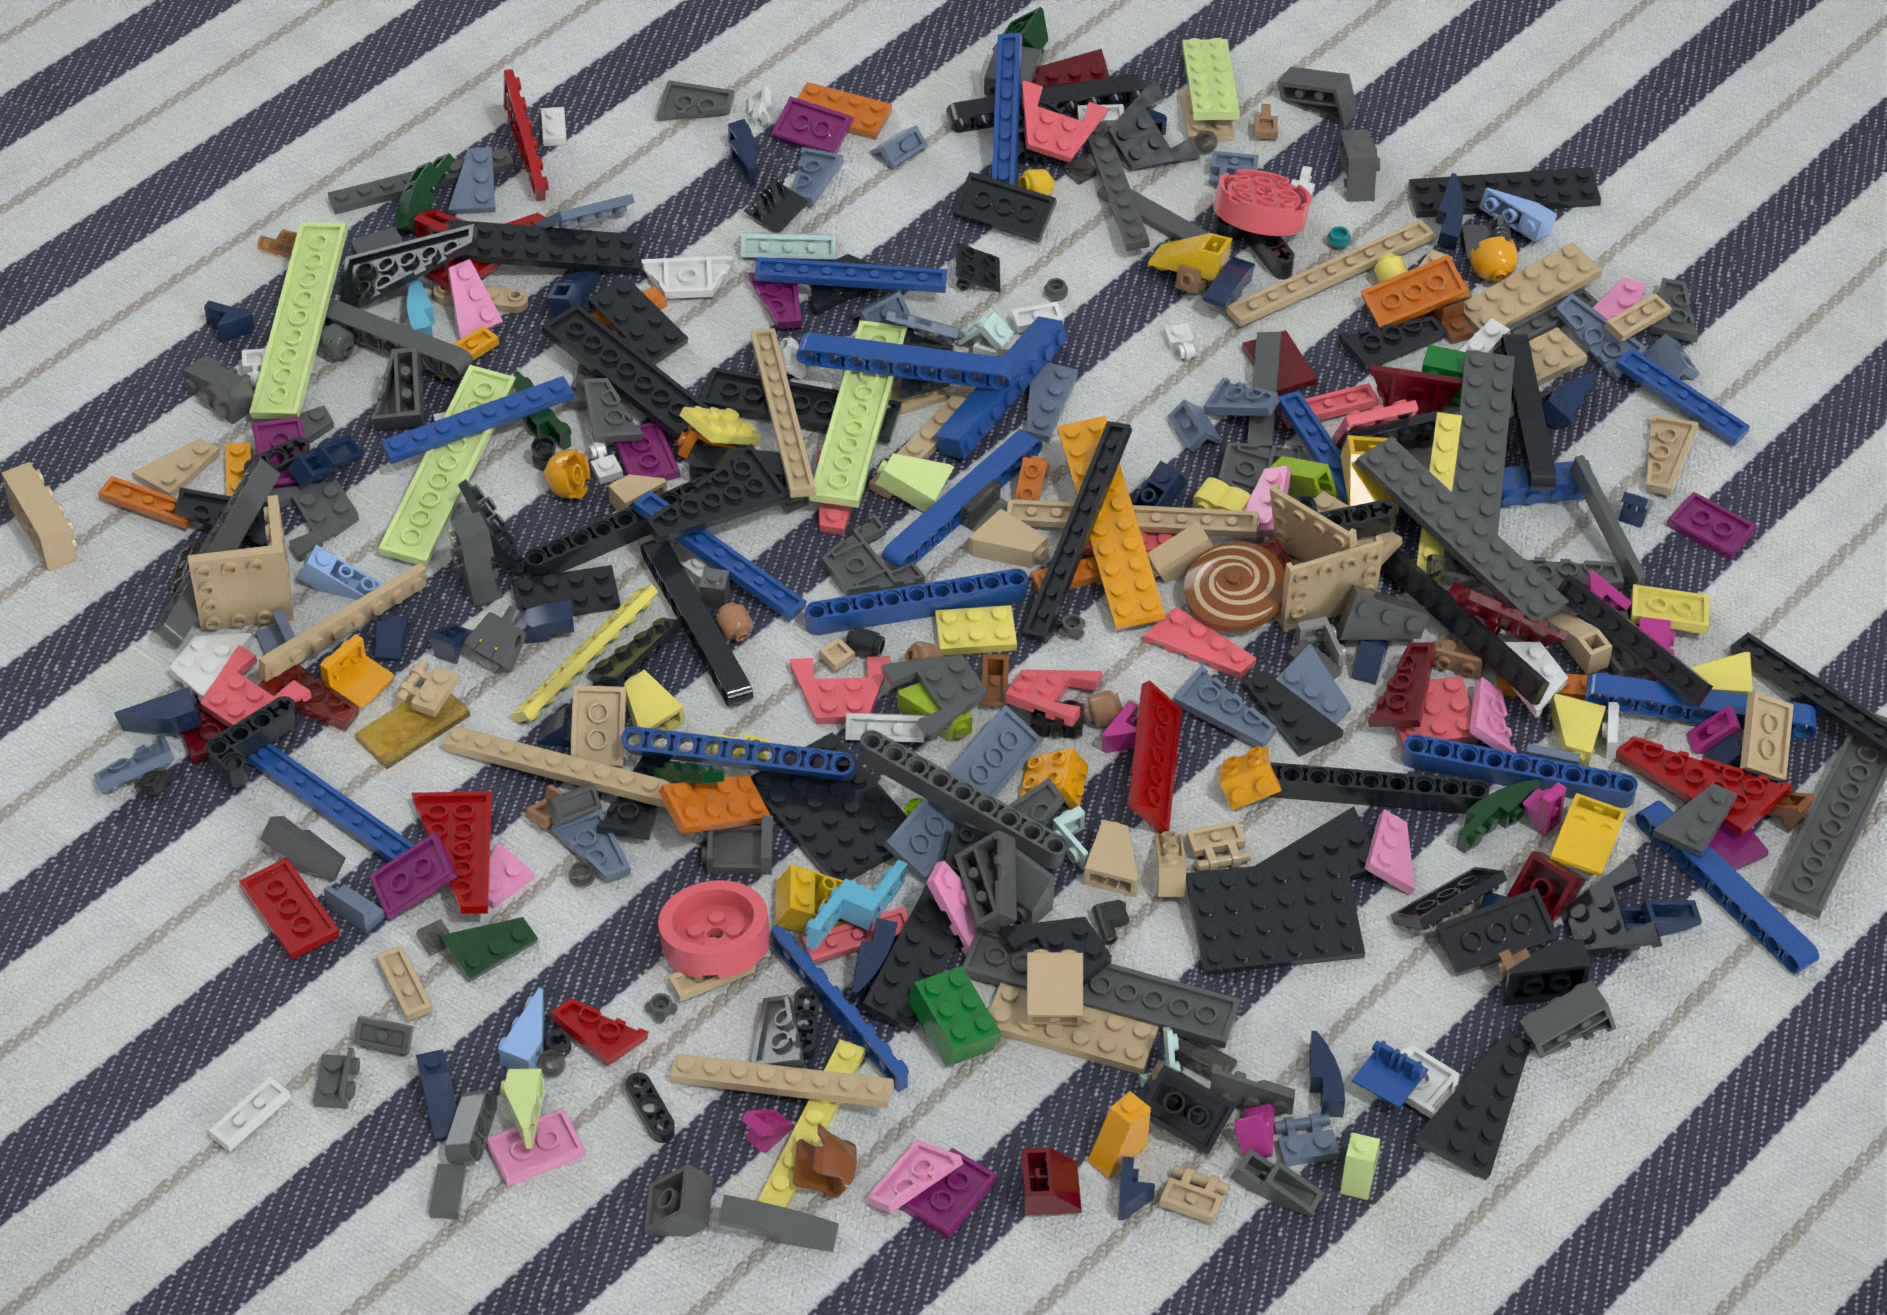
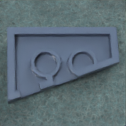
M492 147L468 148L448 214L496 212Z
M802 147L801 159L798 161V173L795 176L792 191L808 200V205L814 206L844 163L843 155Z
M890 309L887 312L886 320L892 321V325L911 326L915 328V332L929 335V332L939 334V339L952 342V338L957 339L959 337L960 328Z
M1311 644L1276 678V680L1336 725L1351 710L1350 703Z
M164 733L156 737L157 742L153 745L146 747L143 744L135 749L136 752L133 754V757L129 759L120 758L93 774L101 793L106 790H116L122 783L129 780H138L144 777L147 772L154 769H163L170 762L174 761L175 758Z
M602 809L559 825H552V833L605 882L631 874V867L613 833H608V835L597 833V824L605 818Z

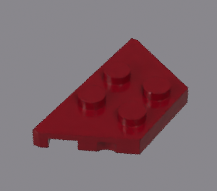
M1371 364L1370 374L1375 379L1376 389L1383 400V406H1392L1393 403L1400 400H1407V402L1416 400L1418 411L1414 416L1438 410L1442 413V409L1447 407L1452 402L1453 396L1459 389L1461 390L1462 378Z

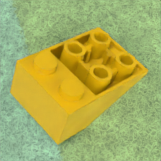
M1207 233L1161 244L1148 261V265L1155 266L1158 270H1171L1178 272L1180 265L1193 267L1202 271L1201 279H1206V282H1212L1229 261L1232 238Z
M1347 436L1340 456L1348 506L1387 499L1395 504L1396 515H1398L1399 505L1355 464L1359 456L1388 438Z
M1576 793L1550 859L1562 865L1581 869L1587 874H1595L1601 877L1620 835L1627 810Z
M791 864L776 881L775 925L780 924L781 927L805 933L809 920L816 918L821 904L829 901L834 887H839L843 880ZM840 918L834 925V927L841 926L850 922Z

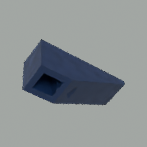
M577 271L555 282L547 296L553 317L555 318L576 304L583 308L601 275L600 271Z
M1593 371L1558 385L1542 397L1541 402L1545 421L1557 430L1563 425L1569 426L1575 420V412L1584 404V396L1593 388L1594 384L1592 382L1597 373Z
M1160 460L1132 501V505L1169 507L1178 497L1187 481L1180 471Z

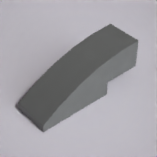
M285 816L270 817L260 838L262 842L287 859L331 881L336 880L346 857L312 831L300 829Z
M1251 1148L1241 1158L1229 1177L1246 1189L1277 1205L1308 1216L1312 1215L1325 1194L1279 1160L1273 1164Z

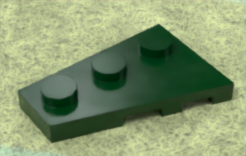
M679 761L664 762V767L654 768V777L664 780L708 784L724 782V771L713 768V765L698 763L680 764Z
M524 917L439 935V941L466 980L471 982L537 943L538 937Z

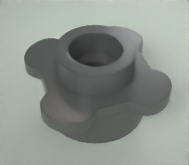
M1068 614L1061 618L1062 628L1059 629L1060 636L1075 637L1077 639L1084 636L1083 627L1086 625V622L1083 618L1076 614Z
M664 993L653 995L650 1002H647L644 1006L645 1011L651 1013L657 1022L665 1021L668 1015L676 1013L678 1010L677 1004L672 1003L670 996Z

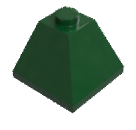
M1039 7L1011 21L1003 34L1020 32L1022 35V46L1040 49L1042 55L1045 51L1043 48L1048 42L1044 10Z

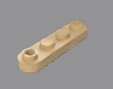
M436 285L433 289L434 300L440 305L454 306L451 292ZM485 286L497 311L520 313L528 308V296L524 291Z

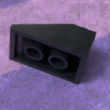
M1564 939L1556 941L1510 968L1502 1000L1503 1006L1551 1001L1555 997H1562L1569 993L1576 985L1586 983L1591 963L1584 940Z
M1158 1060L1137 1096L1151 1108L1150 1122L1206 1154L1210 1153L1237 1106L1161 1060Z

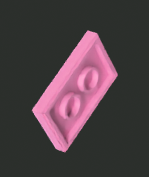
M564 1108L539 1117L532 1149H526L516 1126L488 1137L486 1146L507 1187L586 1156V1150Z

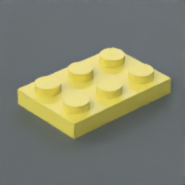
M695 406V408L683 407L679 415L711 443L746 445L752 443V445H758L762 436L754 431L755 427L741 420L739 414L730 408L722 410L715 407L710 409Z
M1633 584L1631 592V602H1633L1631 604V622L1639 624L1640 617L1671 620L1670 629L1707 634L1709 628V595Z
M1011 605L935 610L938 643L943 656L1017 651Z

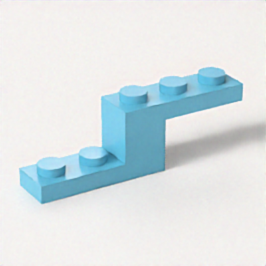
M898 859L892 868H887L880 884L876 883L872 890L846 878L839 887H834L829 901L821 904L816 918H811L806 925V947L816 950L840 918L870 930L876 919L880 917L905 883L908 863Z

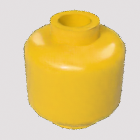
M1028 169L1020 176L1018 186L1049 196L1054 189V179L1045 169Z

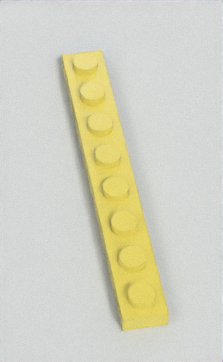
M1437 412L1429 471L1452 492L1462 415ZM1422 527L1417 565L1440 585L1445 548Z
M650 584L639 587L510 714L516 723L526 720L531 722L536 719L541 713L539 710L543 706L552 703L557 698L556 693L560 689L568 687L573 682L572 677L576 673L584 671L589 666L588 661L592 657L600 655L605 650L604 645L608 641L611 642L621 634L620 629L624 625L631 624L637 618L636 613L639 610H643L651 605L653 602L652 598L658 593L654 585Z
M839 1040L824 1071L856 1074L866 1055L865 1048ZM809 1099L758 1201L789 1208L799 1188L793 1184L797 1141L802 1139L815 1147L820 1146L822 1140L817 1133L818 1124L820 1123L828 1130L841 1103Z

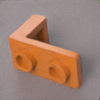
M691 425L686 432H681L676 442V445L679 446L678 455L686 459L697 438L713 446L736 448V444L711 443Z
M1031 456V458L1023 457L1014 499L1040 501L1045 476L1048 477L1050 472V465L1048 461H1045V458Z

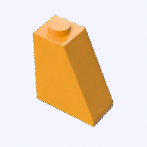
M1131 1091L1110 1107L1088 1159V1163L1108 1180L1122 1168L1123 1156L1135 1157L1148 1144L1151 1108Z

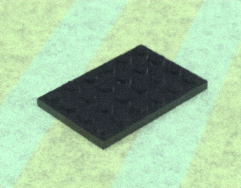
M832 732L806 747L849 753L856 765V773L851 779L841 781L768 771H759L750 777L770 815L773 816L776 822L816 868L824 875L843 881L846 878L851 881L894 857L883 844L907 818V815ZM793 754L785 758L784 763L786 765H793L797 762L798 757ZM815 758L811 761L810 766L815 769L820 768L824 764V760L822 758ZM841 761L836 769L840 772H845L850 768V763Z
M1346 856L1186 873V884L1203 975L1359 959L1365 956Z

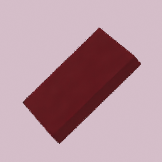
M1286 330L1281 331L1282 342L1277 394L1282 395L1316 385L1317 377L1288 332ZM1256 339L1242 343V350L1253 367Z
M197 694L194 696L198 702L203 726L181 733L192 764L208 760L207 742L229 728L202 710L201 701L198 700Z

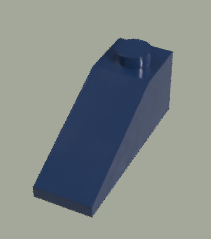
M190 687L114 712L123 731L179 734L203 726L198 702Z
M441 1049L416 1055L418 1074L435 1142L448 1138L457 1110L444 1050Z

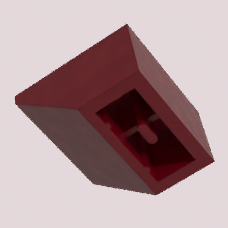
M1050 1147L1021 1148L1020 1170L1024 1216L1082 1213L1077 1161Z

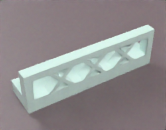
M742 232L741 257L836 259L837 234Z

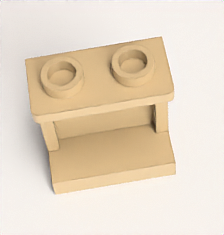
M1044 949L1027 952L1026 1024L1082 1025L1083 953H1077L1074 950L1050 953Z

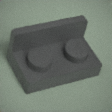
M348 1047L347 1056L322 1054L313 1098L314 1107L348 1109L349 1100L354 1098L356 1083L353 1081L354 1075H358L360 1071V1058H356L354 1048Z

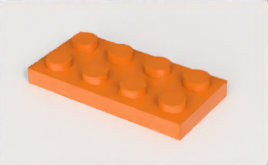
M810 82L805 84L798 96V99L852 116L853 122L847 133L874 140L877 139L892 112V104Z
M1448 254L1361 291V296L1378 329H1381L1383 325L1391 324L1392 326L1402 324L1404 321H1409L1469 296V293Z
M749 775L724 777V782L708 784L689 782L662 785L658 791L680 834L762 824V816H771Z

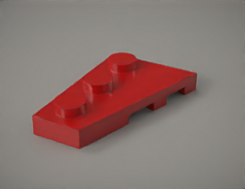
M572 998L552 1010L550 1014V1019L607 1066L648 1039L649 1031L639 1028L637 1031L626 1026L625 1021L619 1018L615 1021L601 1015L600 1010Z

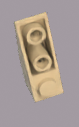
M1569 612L1546 621L1549 623V628L1558 632L1560 628L1569 631L1566 641L1561 643L1586 675L1609 666L1613 646L1598 628Z
M1173 831L1155 834L1158 897H1185L1186 861L1182 834H1177Z

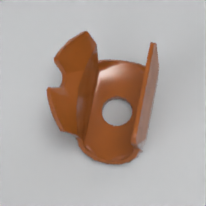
M819 1123L817 1133L822 1140V1147H815L802 1139L797 1141L793 1184L797 1187L823 1192L831 1198H838L854 1179L857 1164L856 1145L849 1140H843L830 1133Z

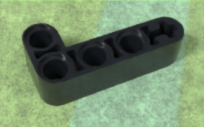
M1219 216L1217 217L1216 235L1232 238V242L1243 238L1275 278L1285 280L1293 275L1295 254L1281 236H1269L1245 231L1225 222Z
M1304 495L1296 498L1297 501L1318 513L1316 502L1311 496ZM1387 499L1319 512V514L1347 531H1350L1352 528L1355 529L1357 539L1388 533L1397 526L1396 506L1391 500Z
M287 696L278 697L207 742L206 750L209 765L226 784L231 787L244 785L249 779L245 759L297 726L298 717L294 700Z

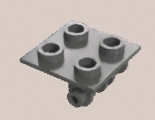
M1495 215L1491 225H1462L1467 260H1470L1469 254L1471 249L1473 248L1475 251L1479 248L1478 243L1483 240L1499 236L1505 237L1506 241L1511 239L1509 226L1506 225V219L1502 215Z

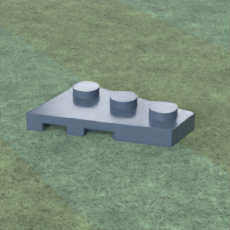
M1223 377L1203 408L1206 415L1264 417L1272 414L1280 400L1275 392L1258 387L1246 388L1245 384L1241 382L1232 384L1229 379Z

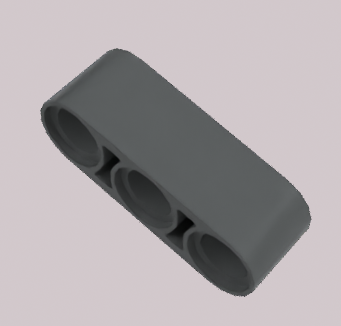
M492 1090L472 1091L462 1094L445 1145V1155L449 1163L478 1162L481 1159L497 1110V1097Z

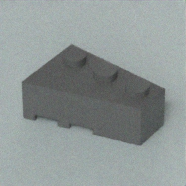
M1290 67L1277 82L1283 102L1305 111L1311 109L1320 113L1321 118L1327 119L1330 117L1339 121L1340 126L1346 127L1358 113L1349 74Z
M1340 130L1339 153L1342 171H1346L1347 179H1344V186H1347L1346 201H1374L1376 171H1380V157H1377V148H1374V138H1370L1368 130Z
M417 347L392 349L384 374V382L377 397L378 402L375 412H373L371 417L376 431L425 425L421 357Z
M207 355L183 370L184 386L187 391L197 395L204 405L213 408L222 419L225 418L231 424H234L250 414L254 397L250 375L245 373L241 376L237 374V369L233 367L228 370L224 368V363Z
M480 512L450 521L452 532H449L448 535L454 548L450 552L456 565L452 567L455 579L457 581L461 580L474 607L502 598V590L494 579L499 577L496 568L492 569L491 557H494L489 529Z
M1353 585L1336 632L1340 640L1421 639L1430 615L1425 606Z
M997 830L954 855L977 926L994 933L1000 931V927H1006L1017 921L1015 837Z
M1592 979L1586 983L1576 985L1572 991L1562 997L1553 998L1548 1005L1539 1010L1529 1012L1520 1020L1524 1034L1540 1058L1571 1047L1570 1041L1584 1037L1585 1040L1594 1038L1593 1033L1607 1028L1610 1032L1616 1029L1609 1005Z

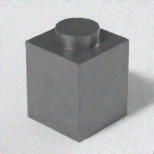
M703 569L699 592L707 608L720 609L727 604L730 592L729 570Z

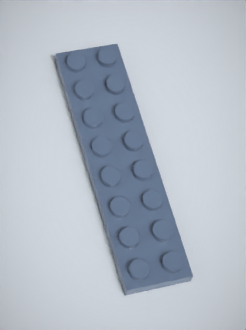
M1004 705L947 771L995 798L1044 740L1010 708ZM923 798L883 846L897 859L908 863L907 868L923 881L932 872L948 845L947 839L952 834L955 821L967 826H971V824Z

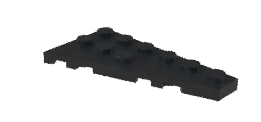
M1354 806L1255 865L1346 856L1351 881L1374 875L1364 869L1371 840Z

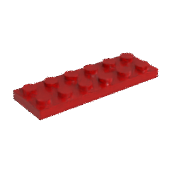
M1149 680L1141 685L1128 807L1158 833L1162 834L1170 829L1182 709Z

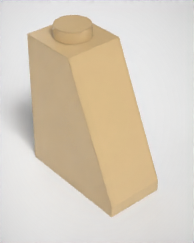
M1003 509L998 510L969 537V554L978 558L1032 569L1038 562H1042L1048 554V537Z
M1199 521L1148 552L1147 555L1152 561L1150 565L1155 577L1160 575L1164 582L1168 583L1186 577L1187 571L1194 560L1206 550L1214 547Z
M1102 820L1085 866L1084 885L1136 897L1138 874L1129 827L1127 825Z

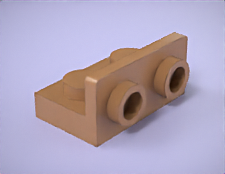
M1439 636L1435 646L1436 652L1433 666L1465 676L1481 678L1485 662L1463 642Z

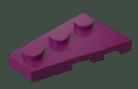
M748 273L751 285L777 329L802 328L798 284L755 281V273Z

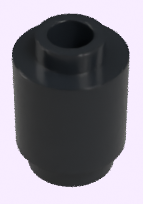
M856 626L853 631L849 630L845 643L855 653L869 657H879L884 650L885 637L880 636L878 632Z

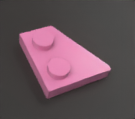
M500 843L495 846L490 856L489 906L493 909L534 879V872Z

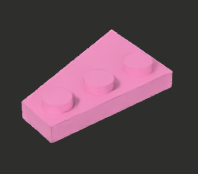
M1384 809L1379 814L1364 869L1410 895L1415 890L1407 822Z
M916 1139L866 1196L867 1201L871 1206L892 1213L963 1164L960 1155Z

